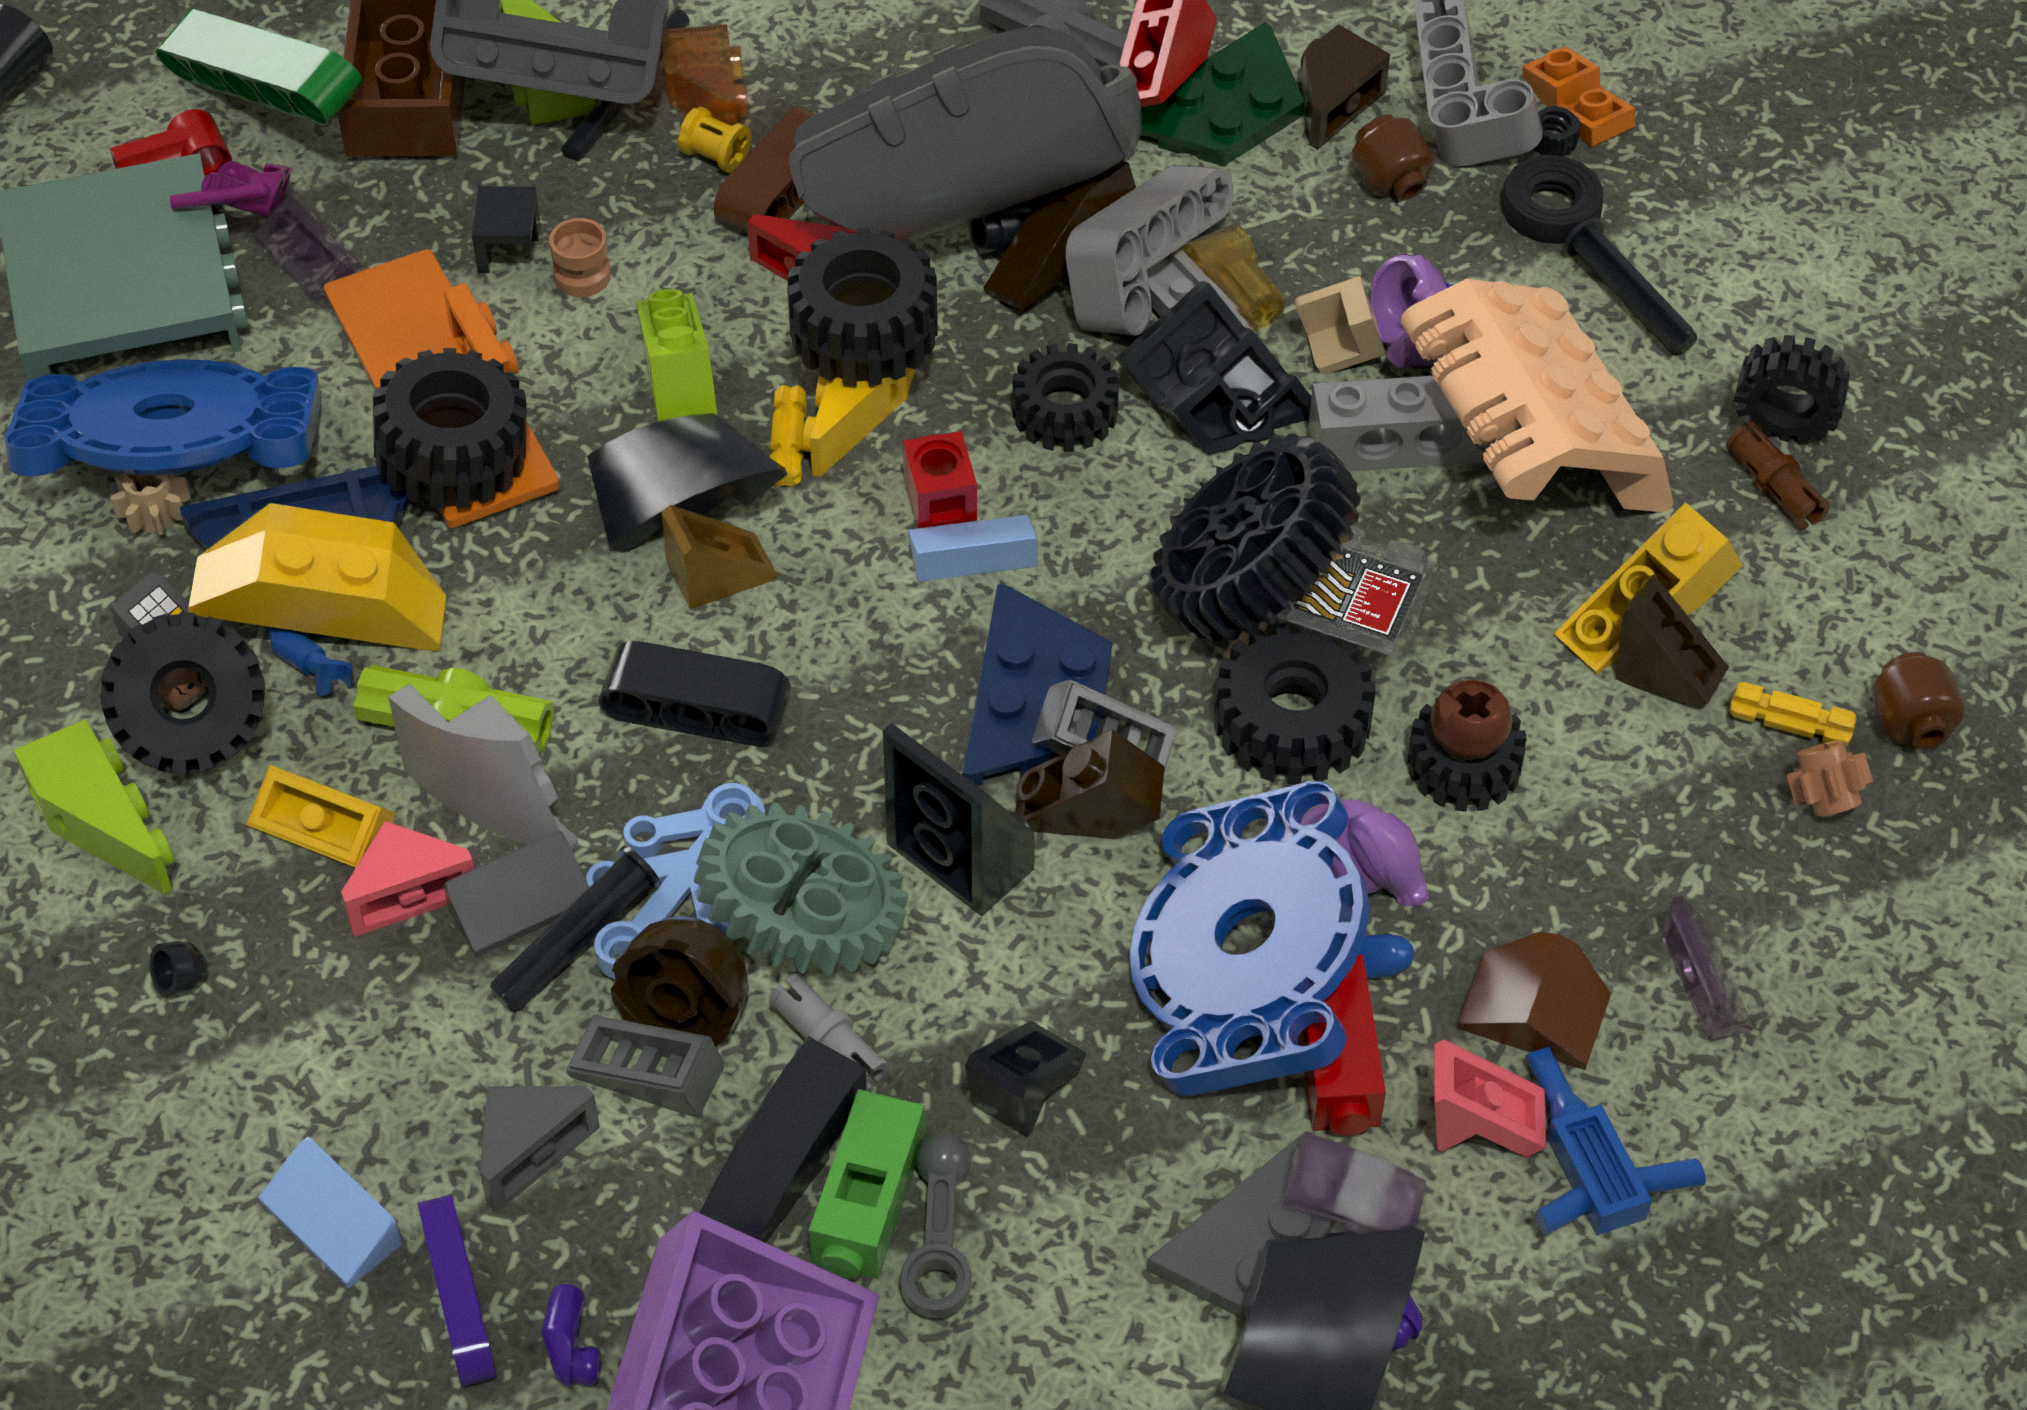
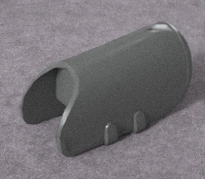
M1023 27L1005 31L958 49L954 44L934 53L933 60L896 77L893 73L872 82L871 89L803 121L795 132V148L790 153L789 169L799 198H802L812 212L842 229L857 231V228H870V233L880 234L884 230L895 233V239L898 241L907 238L914 243L920 239L1052 191L1088 180L1108 171L1125 159H1131L1135 155V150L1142 133L1141 101L1136 86L1137 79L1132 70L1125 66L1112 64L1100 67L1085 46L1072 35L1061 30L1046 27Z

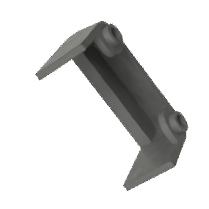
M436 0L430 51L438 67L449 74L623 104L641 101L648 96L654 87L669 0H617L611 11L608 31L499 13L501 0Z

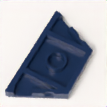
M372 466L181 506L180 511L185 530L208 550L270 503L394 522L399 528L409 499H406V490L395 492L387 484V476H381L377 467Z
M997 584L962 775L970 778L979 786L983 785V777L1015 768H1018L1021 775L1031 768L1059 756L1060 754L1032 742L1047 692L1053 684L1073 680L1106 695L1112 658V642L1008 585ZM1074 709V712H1073V715H1072V718H1071V721H1070V724H1069V727H1068V732H1069V729H1070V726H1071V722H1072V720H1073V716H1074V713H1075V710H1076V709ZM1093 716L1086 740H1091L1095 737L1101 717Z

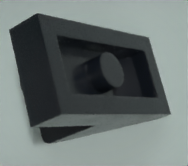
M1029 1021L969 1054L965 1069L972 1104L989 1116L1028 1137L1034 1129L1048 1093L1078 1075L1087 1053L1033 1021Z

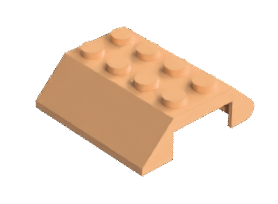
M1465 279L1412 305L1403 313L1401 324L1411 341L1416 345L1415 347L1423 360L1427 359L1429 361L1432 359L1434 361L1438 358V361L1433 363L1434 367L1431 368V374L1438 385H1441L1443 394L1464 428L1468 429L1466 432L1471 440L1479 446L1496 440L1495 443L1490 444L1489 448H1486V452L1483 453V460L1491 472L1493 471V476L1506 497L1534 501L1560 466L1600 470L1624 509L1665 512L1669 511L1674 505L1664 457L1651 439L1648 426L1642 419L1637 417L1622 394L1621 384L1615 377L1609 374L1595 352L1593 341L1582 332L1568 310L1569 305L1566 299L1557 291L1548 287L1533 288L1511 285L1504 281L1489 282Z

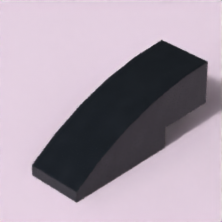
M808 1036L779 1075L751 1118L717 1177L700 1214L766 1243L830 1159L829 1146L847 1123L858 1089L867 1091L866 1067Z

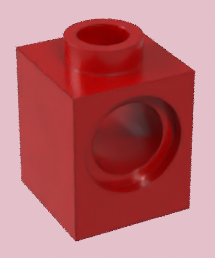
M962 431L903 440L904 481L917 528L977 521V482Z

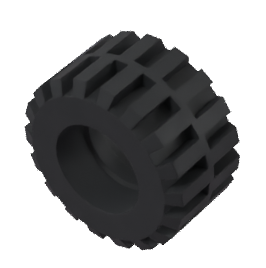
M857 228V233L846 234L844 230L832 233V239L826 241L820 238L811 243V252L801 251L795 259V267L789 270L787 294L792 346L796 355H802V363L810 370L820 368V376L830 381L836 377L842 378L844 385L856 386L858 381H869V386L881 385L884 378L890 377L895 381L905 377L906 368L916 370L924 363V355L932 353L935 347V337L938 336L937 276L935 268L930 267V258L924 251H916V244L907 238L898 241L895 239V233L882 230L880 234L870 233V228Z
M443 348V353L433 354L431 350L418 352V359L404 358L397 362L396 371L385 372L380 378V387L375 388L373 395L374 457H376V467L380 475L387 476V484L395 492L406 490V499L415 503H419L423 499L430 501V507L444 509V504H456L457 509L470 507V501L478 500L483 504L493 500L495 490L506 492L513 485V477L520 476L524 467V458H526V396L524 390L519 389L518 378L513 372L504 373V364L494 358L485 361L482 360V353L469 350L467 354L456 353V348Z

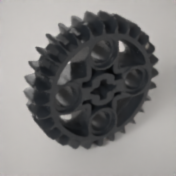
M1294 433L1288 434L1284 439L1279 436H1272L1266 446L1259 442L1253 443L1248 454L1235 453L1231 464L1225 468L1216 466L1215 476L1207 483L1199 481L1201 488L1192 498H1183L1184 509L1179 515L1170 516L1172 528L1170 531L1160 535L1159 540L1162 548L1153 553V560L1156 565L1151 568L1150 573L1154 581L1152 591L1158 597V601L1165 607L1164 610L1178 624L1183 625L1199 639L1208 638L1213 642L1221 641L1224 637L1230 641L1237 640L1242 631L1249 635H1254L1260 623L1264 622L1275 625L1277 614L1284 609L1294 611V602L1304 593L1312 595L1310 588L1320 577L1329 578L1327 567L1331 561L1342 559L1343 557L1340 545L1353 538V532L1349 526L1358 522L1359 513L1356 507L1360 505L1361 497L1357 493L1358 483L1344 467L1345 464L1321 442H1316L1309 435L1299 437Z

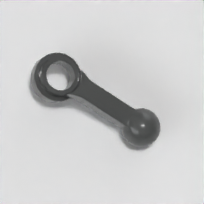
M950 1132L934 1133L923 1140L918 1148L916 1155L917 1168L920 1175L928 1182L925 1244L914 1250L906 1258L901 1269V1290L906 1303L915 1312L931 1318L946 1317L961 1309L967 1302L972 1287L970 1265L964 1255L953 1248L957 1183L965 1178L970 1169L971 1153L966 1142L958 1135ZM943 1270L953 1276L957 1285L947 1297L930 1299L918 1291L916 1287L917 1281L928 1271Z

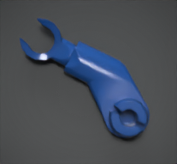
M268 627L271 648L275 654L306 675L314 674L315 690L318 695L325 696L331 693V680L333 679L344 681L347 688L353 687V665L351 663L341 660H330L325 656V651L308 638L307 632Z

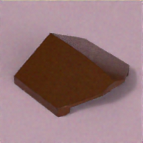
M1537 932L1483 953L1456 1029L1530 1053L1550 1047L1557 1062L1586 1070L1611 993L1577 943L1560 934Z

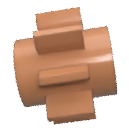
M1838 740L1815 745L1797 753L1800 766L1794 768L1795 772L1786 774L1795 804L1806 802L1807 805L1812 804L1815 816H1827L1844 812L1862 804L1859 790L1865 789L1866 784L1873 782L1865 752L1853 755L1852 752H1847L1845 742Z

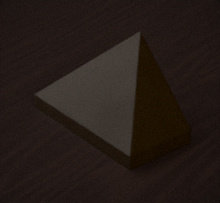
M1655 574L1644 579L1623 612L1615 680L1692 706L1701 707L1708 704L1729 666Z

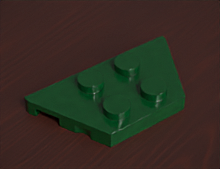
M1264 22L1208 57L1163 103L1141 107V135L1158 139V148L1178 154L1189 153L1196 156L1199 160L1224 167L1304 116V98L1272 27Z

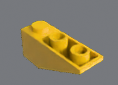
M906 368V376L894 381L888 377L882 379L881 385L869 386V381H858L856 386L844 385L842 378L836 377L830 381L819 376L815 397L816 408H819L816 417H807L802 436V450L811 453L812 476L821 477L907 399L915 372L914 369Z
M1685 502L1554 632V635L1598 674L1618 660L1622 615L1645 578L1655 574L1684 612L1689 615L1703 606L1743 565L1730 541Z

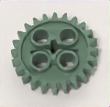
M772 803L767 816L756 806L749 805L744 818L734 812H730L724 825L715 823L709 838H705L696 862L698 867L694 876V883L701 885L697 897L698 902L712 905L708 915L710 922L728 921L729 926L726 935L731 939H737L742 936L749 939L750 942L746 952L749 955L758 953L764 948L771 951L773 966L778 967L785 957L794 959L799 973L805 974L810 962H817L820 969L826 975H832L837 961L851 973L856 971L860 959L872 965L876 963L880 951L888 952L895 936L897 937L907 913L903 908L908 898V892L899 889L904 877L903 874L888 871L892 860L891 855L871 853L875 843L873 837L856 840L851 836L854 824L850 822L840 828L831 826V817L828 812L824 811L817 820L808 817L803 805L797 806L794 815H787L778 803ZM818 861H822L817 874L812 873L808 876L813 866ZM796 897L790 909L784 915H780L785 902H790Z

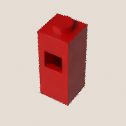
M1358 955L1353 967L1337 989L1323 1001L1333 1010L1345 1027L1347 1035L1345 1048L1340 1056L1331 1064L1304 1072L1312 1131L1332 1130V1132L1338 1135L1348 1136L1362 1133L1369 1127H1380L1386 1090L1363 955ZM1316 1022L1303 1029L1298 1036L1300 1046H1309L1321 1039L1326 1031L1327 1023Z

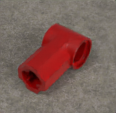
M200 109L186 110L176 115L170 121L167 131L110 149L115 169L200 153L204 173L207 176L213 172L218 173L223 163L232 161V156L213 116L207 111Z

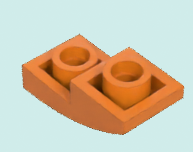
M1565 46L1560 49L1551 50L1545 56L1522 66L1523 77L1547 107L1559 106L1567 108L1579 118L1581 123L1579 138L1591 147L1635 127V107L1601 87L1600 67Z

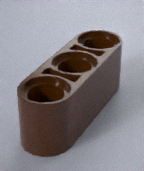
M794 106L784 115L720 186L714 202L713 212L716 219L748 233L747 220L754 214L790 219L805 201L799 198L789 169V157L795 148L794 138L797 128L803 121L817 115V113L801 106Z

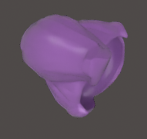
M1405 253L1389 258L1377 270L1372 282L1371 305L1376 316L1383 345L1389 347L1386 357L1398 368L1409 366L1426 369L1433 367V363L1438 361V358L1434 361L1432 359L1429 361L1427 359L1423 360L1415 347L1416 345L1411 341L1401 324V317L1409 307L1447 289L1441 273L1429 260L1421 255Z
M1341 799L1347 809L1349 818L1347 827L1335 841L1347 850L1366 882L1367 894L1384 888L1396 897L1397 903L1403 904L1406 907L1419 906L1429 899V893L1421 865L1420 851L1409 826L1392 813H1385L1370 802L1363 803L1356 799ZM1316 805L1304 814L1301 824L1311 825L1320 821L1328 812L1329 805ZM1333 856L1331 869L1336 877L1339 878L1348 874L1344 865Z

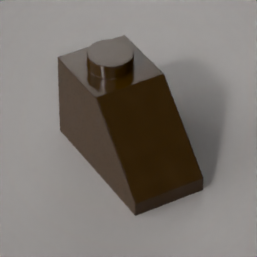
M1339 24L1321 39H1314L1310 42L1301 57V67L1303 68L1301 94L1305 101L1304 116L1308 142L1316 150L1320 149L1386 93L1390 54Z

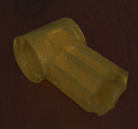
M1230 225L1185 243L1182 246V250L1205 273L1206 277H1209L1236 306L1237 312L1249 323L1251 328L1253 327L1254 331L1270 326L1274 319L1284 311V296L1256 263L1253 244L1246 231L1240 225Z

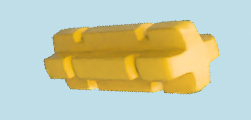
M782 385L774 393L773 406L775 411L772 417L771 454L769 457L785 467L787 476L774 486L781 487L786 485L795 487L801 481L802 436L807 407L806 391L799 385L793 387Z
M1740 682L1735 688L1730 705V714L1734 718L1754 723L1756 717L1764 720L1763 726L1813 739L1814 734L1823 736L1822 742L1825 743L1843 740L1845 745L1848 746L1856 725V714L1853 711L1832 706L1831 711L1821 709L1823 703L1773 690L1772 695L1762 693L1764 687L1747 682Z

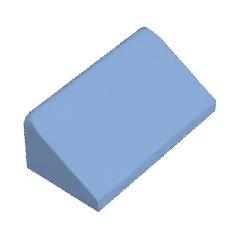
M1028 515L908 530L917 582L1038 566V540Z
M306 1137L295 1147L258 1197L259 1202L348 1289L402 1245L395 1219L310 1137Z

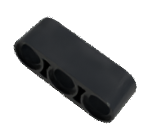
M628 641L620 644L616 649L599 695L598 704L607 716L616 721L755 747H764L774 741L790 693L791 684L783 672L762 663L642 641Z

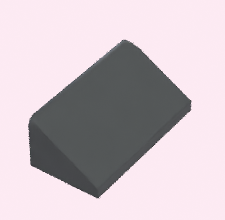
M561 831L554 832L452 878L443 886L448 910L476 957L554 922L589 888L574 853Z

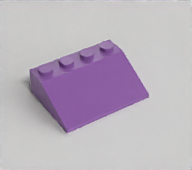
M691 1211L658 1241L607 1410H849L880 1294L696 1211Z

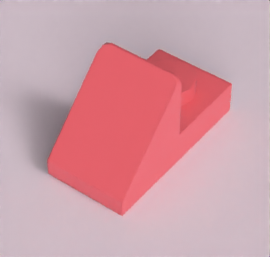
M1445 1039L1434 1044L1435 1119L1438 1151L1444 1152L1475 1134L1526 1158L1546 1148L1544 1088Z

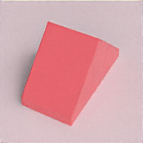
M385 821L341 891L353 936L355 937L447 906L444 884L448 880L474 869L469 850Z

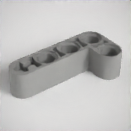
M1414 0L1428 115L1441 159L1451 166H1468L1523 154L1535 148L1542 139L1543 130L1534 91L1531 85L1517 79L1480 86L1472 29L1465 0Z
M1170 166L1085 220L1071 231L1066 246V263L1077 324L1081 329L1089 332L1133 336L1141 334L1146 329L1152 310L1147 269L1228 214L1232 206L1234 190L1232 178L1227 170L1212 167Z

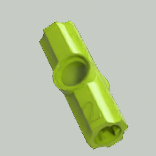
M371 665L370 668L364 667L358 680L354 703L356 719L395 727L388 697L410 683L447 722L491 695L530 734L538 754L544 752L551 735L554 717L553 702L551 700L491 689L482 677L462 668L444 669L436 678Z

